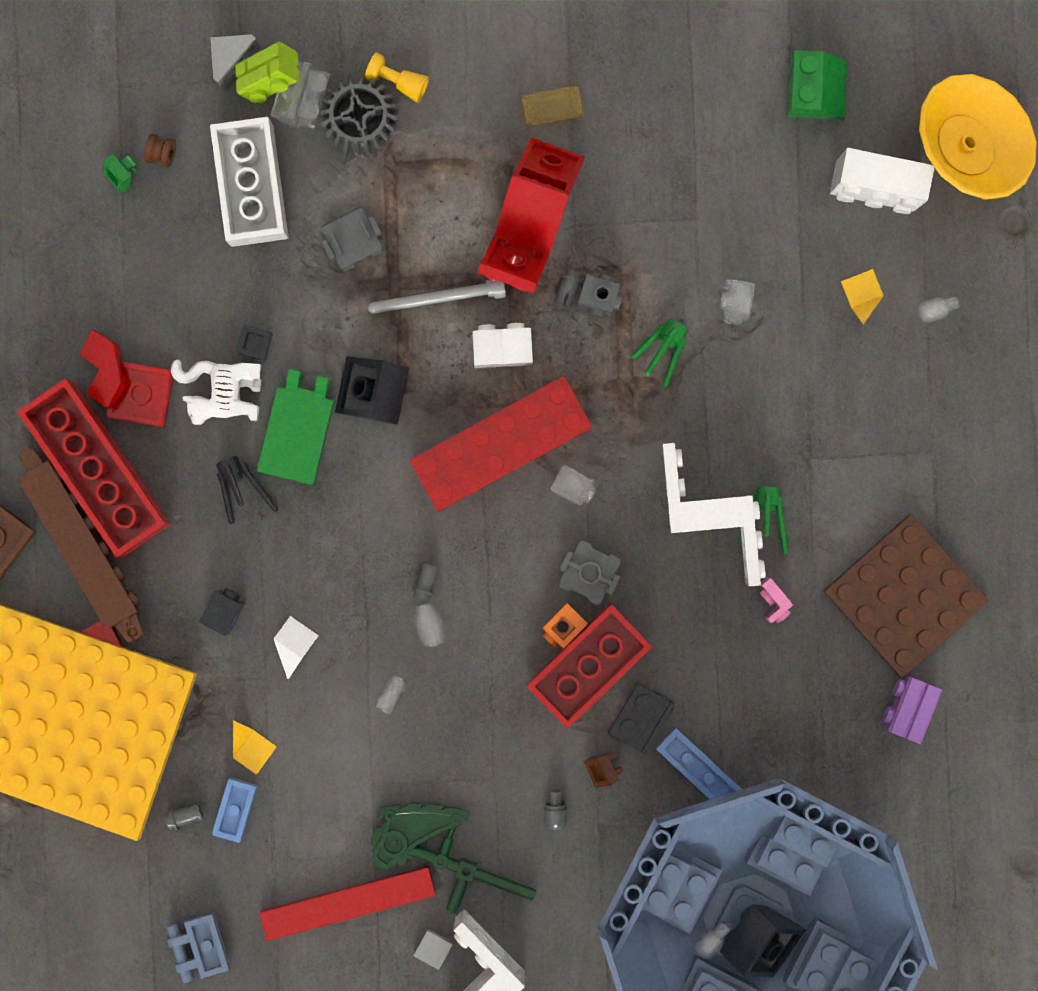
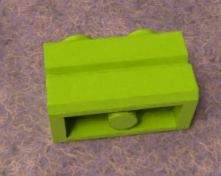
M279 41L236 64L235 70L236 77L238 78L236 80L237 93L252 103H263L267 100V97L277 92H285L290 85L300 81L299 69L297 68L299 65L298 53L296 50Z

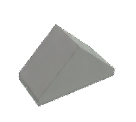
M252 34L210 37L213 79L221 89H224L236 75L235 65L251 57L259 49L260 45Z

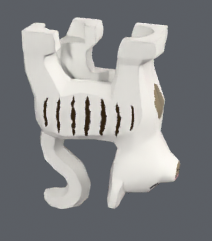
M178 359L174 360L171 364L172 376L180 383L194 382L204 372L211 376V399L197 395L183 397V401L187 403V411L192 424L202 425L205 420L211 417L227 419L240 415H247L250 421L259 420L260 407L249 402L240 401V388L250 387L254 392H261V364L238 363L227 365L200 361L188 372L182 371L181 362Z

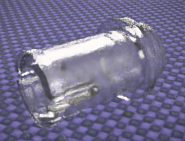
M393 674L390 678L386 679L387 685L375 703L378 709L388 714L392 713V709L401 693L407 690L405 687L407 682Z

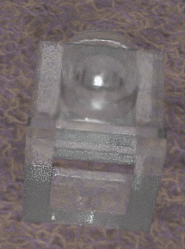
M726 279L723 282L722 288L728 289V292L722 293L720 309L724 310L723 318L725 323L741 325L742 321H747L750 318L756 283Z

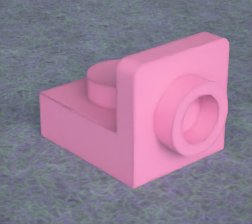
M766 577L761 581L760 587L763 590L760 592V595L770 606L775 603L776 607L764 618L770 624L774 621L778 624L790 615L791 612L788 609L793 604L770 577Z

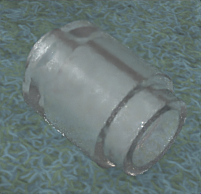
M426 603L415 607L416 612L411 614L418 641L422 642L424 648L444 643L446 641L444 635L447 632L439 606L433 607L432 603Z

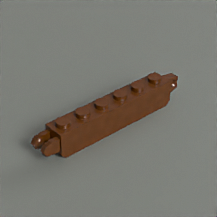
M23 448L19 453V457L27 472L21 476V487L102 624L116 627L128 643L135 641L144 635L137 616L140 613L137 609V606L141 604L132 589L128 592L122 584V581L126 579L117 564L112 567L107 556L111 555L103 539L97 541L92 531L96 530V527L88 515L82 516L78 509V506H80L79 502L71 491L68 492L63 483L64 480L52 463L49 461L44 462L39 453L34 451V448Z

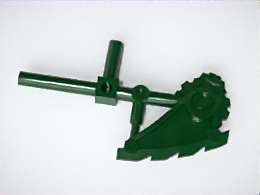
M409 803L401 808V804L381 808L378 818L385 817L386 822L382 823V827L375 829V837L371 838V845L374 846L372 849L373 864L380 870L382 868L388 870L390 867H395L396 864L402 866L407 863V859L416 857L434 864L438 869L446 868L456 872L455 877H457L446 907L447 911L457 913L468 882L471 883L472 879L533 901L536 889L477 868L478 863L461 858V861L448 857L454 841L452 837L455 829L461 824L462 819L467 821L470 811L456 807L442 809L444 805L429 804L421 807V803ZM449 830L447 836H444L438 853L417 846L438 833Z

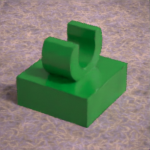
M112 154L103 160V174L122 194L131 187V178L137 171L134 168L137 166V163L130 155L119 162Z

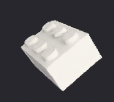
M847 148L836 160L829 194L836 195V199L843 202H854L855 199L865 201V205L868 207L882 208L885 205L894 207L893 211L897 213L910 214L911 211H915L928 201L934 166Z

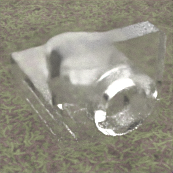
M563 465L550 490L581 506L583 502L589 504L596 491V488L592 486L595 480Z

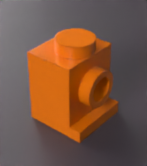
M566 602L542 627L546 631L543 637L554 648L559 644L564 649L588 623ZM561 621L568 624V629L565 632H560L557 629V625Z

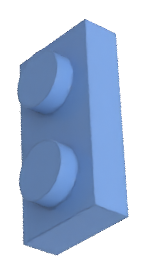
M232 777L228 778L213 828V836L237 843L242 841L258 785Z

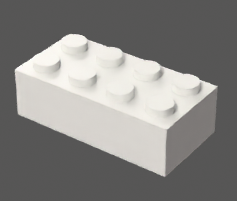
M269 117L211 124L210 130L226 242L231 247L289 239L274 127Z

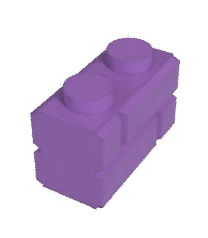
M907 675L903 677V680L898 679L893 689V695L896 696L893 705L885 709L882 717V722L885 723L883 729L921 744L942 689Z

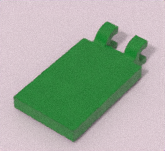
M289 369L286 389L280 387L276 389L257 472L315 485L335 403L334 400L327 399L332 379L317 375L315 391L300 388L303 372Z

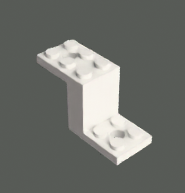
M675 443L663 444L671 533L740 527L745 583L748 586L761 585L760 579L765 578L764 560H758L757 549H763L761 531H756L755 519H760L758 501L753 502L752 496L680 502V497L686 496L684 478L678 479L677 468L683 467L681 449H675Z
M463 909L455 917L453 931L456 934L454 937L462 947L466 949L469 946L477 954L475 956L476 961L485 969L464 991H521L525 987V970Z

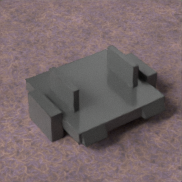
M362 207L350 211V214L334 222L330 221L322 225L321 230L326 239L321 241L331 262L337 260L344 272L354 268L355 263L371 255L374 258L383 253V248L378 240L383 235L374 217L367 218Z
M581 540V542H578L574 553L567 551L559 568L564 571L559 581V587L568 592L571 589L587 597L589 602L598 606L601 604L605 594L612 595L617 586L620 576L615 573L621 563V559L612 554L607 556L591 548L592 544Z

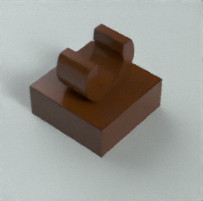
M616 753L592 756L583 761L595 788L610 786L619 781L617 775L621 774L623 769L622 767L614 769L610 762L617 757Z

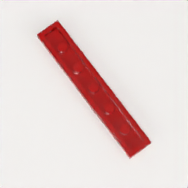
M429 866L265 909L260 911L259 915L266 941L434 897L436 896V891Z

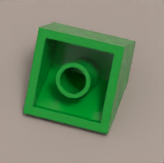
M794 50L789 59L786 117L844 120L847 61L824 51Z

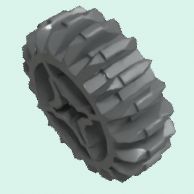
M360 76L358 84H355L353 78L349 77L348 86L344 87L343 83L338 81V92L329 89L328 93L333 98L332 100L323 99V105L329 109L320 110L321 117L327 118L321 122V126L323 129H328L325 133L327 139L334 138L332 144L335 148L343 144L342 150L347 154L351 147H353L355 156H359L360 149L364 148L366 154L370 155V146L375 145V148L380 151L382 149L380 140H383L385 143L391 141L386 132L396 133V128L390 123H397L399 121L398 116L392 114L398 110L397 104L391 103L394 99L392 93L385 94V85L382 84L376 88V80L373 78L369 81L368 85H365L364 76ZM359 95L371 97L381 106L374 107V104L365 105L360 101ZM350 98V107L346 111L340 112V116H337L340 106ZM357 104L363 113V120H361L363 128H361L359 121L356 120ZM383 116L378 128L369 134L368 127L370 123ZM345 125V128L354 127L358 130L360 137L349 136L338 127Z

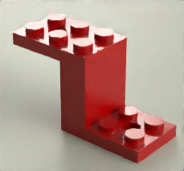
M531 137L512 175L495 234L480 263L478 274L484 275L492 281H501L512 285L520 291L535 292L552 252L570 194L583 166L585 156Z

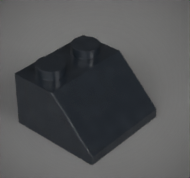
M347 356L335 413L398 425L409 368L384 360Z
M752 904L743 911L740 917L741 921L726 936L725 944L719 952L743 976L774 977L806 930L768 906Z

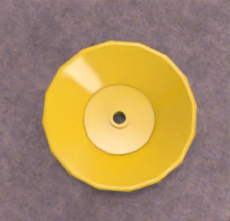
M974 74L949 76L931 88L921 106L919 132L925 153L940 176L962 193L982 199L1008 197L1024 186L1035 167L1037 141L1030 118L1015 96L995 81Z

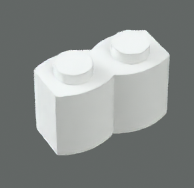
M524 323L507 324V329H496L495 325L491 324L480 325L478 330L472 331L474 368L514 367L533 364L531 328H525Z

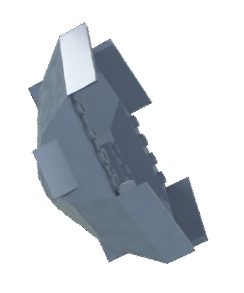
M780 778L655 817L598 926L599 936L617 991H913L927 963L938 970L897 841L890 835ZM752 904L768 906L806 930L774 977L743 976L719 952L725 944L726 936L741 921L740 917L743 911Z

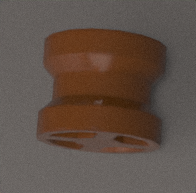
M150 134L145 146V161L148 163L160 162L162 166L169 168L174 160L176 140L172 138L164 140L160 139L156 134Z

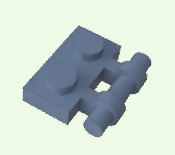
M214 912L186 920L184 922L185 933H180L177 923L166 926L169 938H167L168 946L173 948L176 958L175 969L177 973H180L183 983L194 980L192 969L198 968L201 979L228 971L231 968ZM190 943L194 955L193 958L187 957L184 944Z

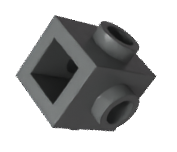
M587 274L577 306L588 309L587 314L594 317L604 318L605 315L611 316L613 309L619 310L623 298V293L618 292L620 284L615 283L616 279L608 275L599 274L598 277ZM602 293L606 298L600 299L597 297V294Z

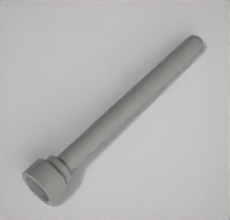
M486 280L484 284L377 301L368 305V311L376 314L488 295V297H494L495 299L506 298L505 284L501 281Z

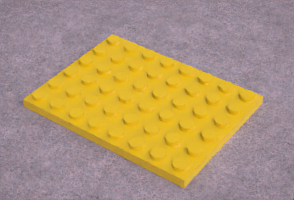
M0 604V792L132 840H140L197 673Z

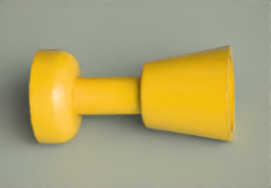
M377 52L372 56L365 73V80L370 81L372 78L377 81L382 77L395 83L397 90L416 103L421 101L429 82V76L406 70L399 73L386 67L384 56Z

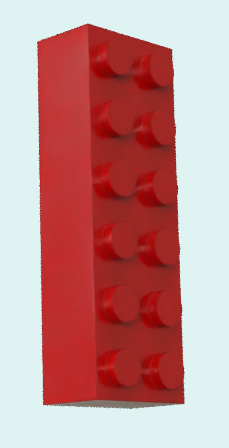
M562 376L409 461L437 512H440L587 432L592 426L565 376Z
M65 378L17 411L116 558L127 556L172 525L75 381Z

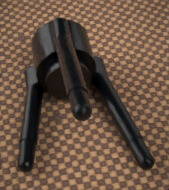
M233 456L216 464L219 472L216 475L221 485L224 505L230 524L234 523V517L227 485H231L238 505L243 506L244 502L237 485L238 482L244 479L242 474L248 478L274 512L278 511V507L250 472L246 461L240 463L238 457Z

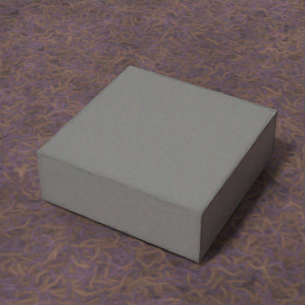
M428 928L413 956L439 970L453 942Z

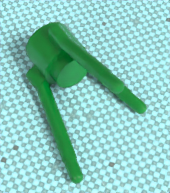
M668 319L665 325L659 324L656 331L631 357L636 359L660 336L658 341L662 345L645 371V375L649 376L666 349H673L675 347L663 382V387L667 388L680 352L687 342L684 337L688 330L677 321Z
M758 486L756 494H751V496L753 497V502L758 501L759 511L764 512L763 535L765 537L769 536L771 512H775L776 507L782 551L784 556H788V543L782 508L783 497H779L780 488ZM741 535L738 541L739 545H742Z

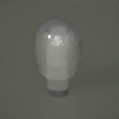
M936 296L922 301L917 308V314L924 322H934L948 316V311L959 308V303L956 297L944 300L942 296Z
M721 921L715 929L709 927L696 940L695 951L699 957L711 959L721 950L725 943L723 937L731 929L724 921Z

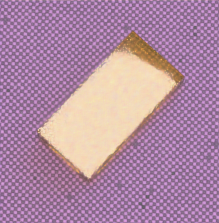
M578 85L521 95L526 126L583 116Z

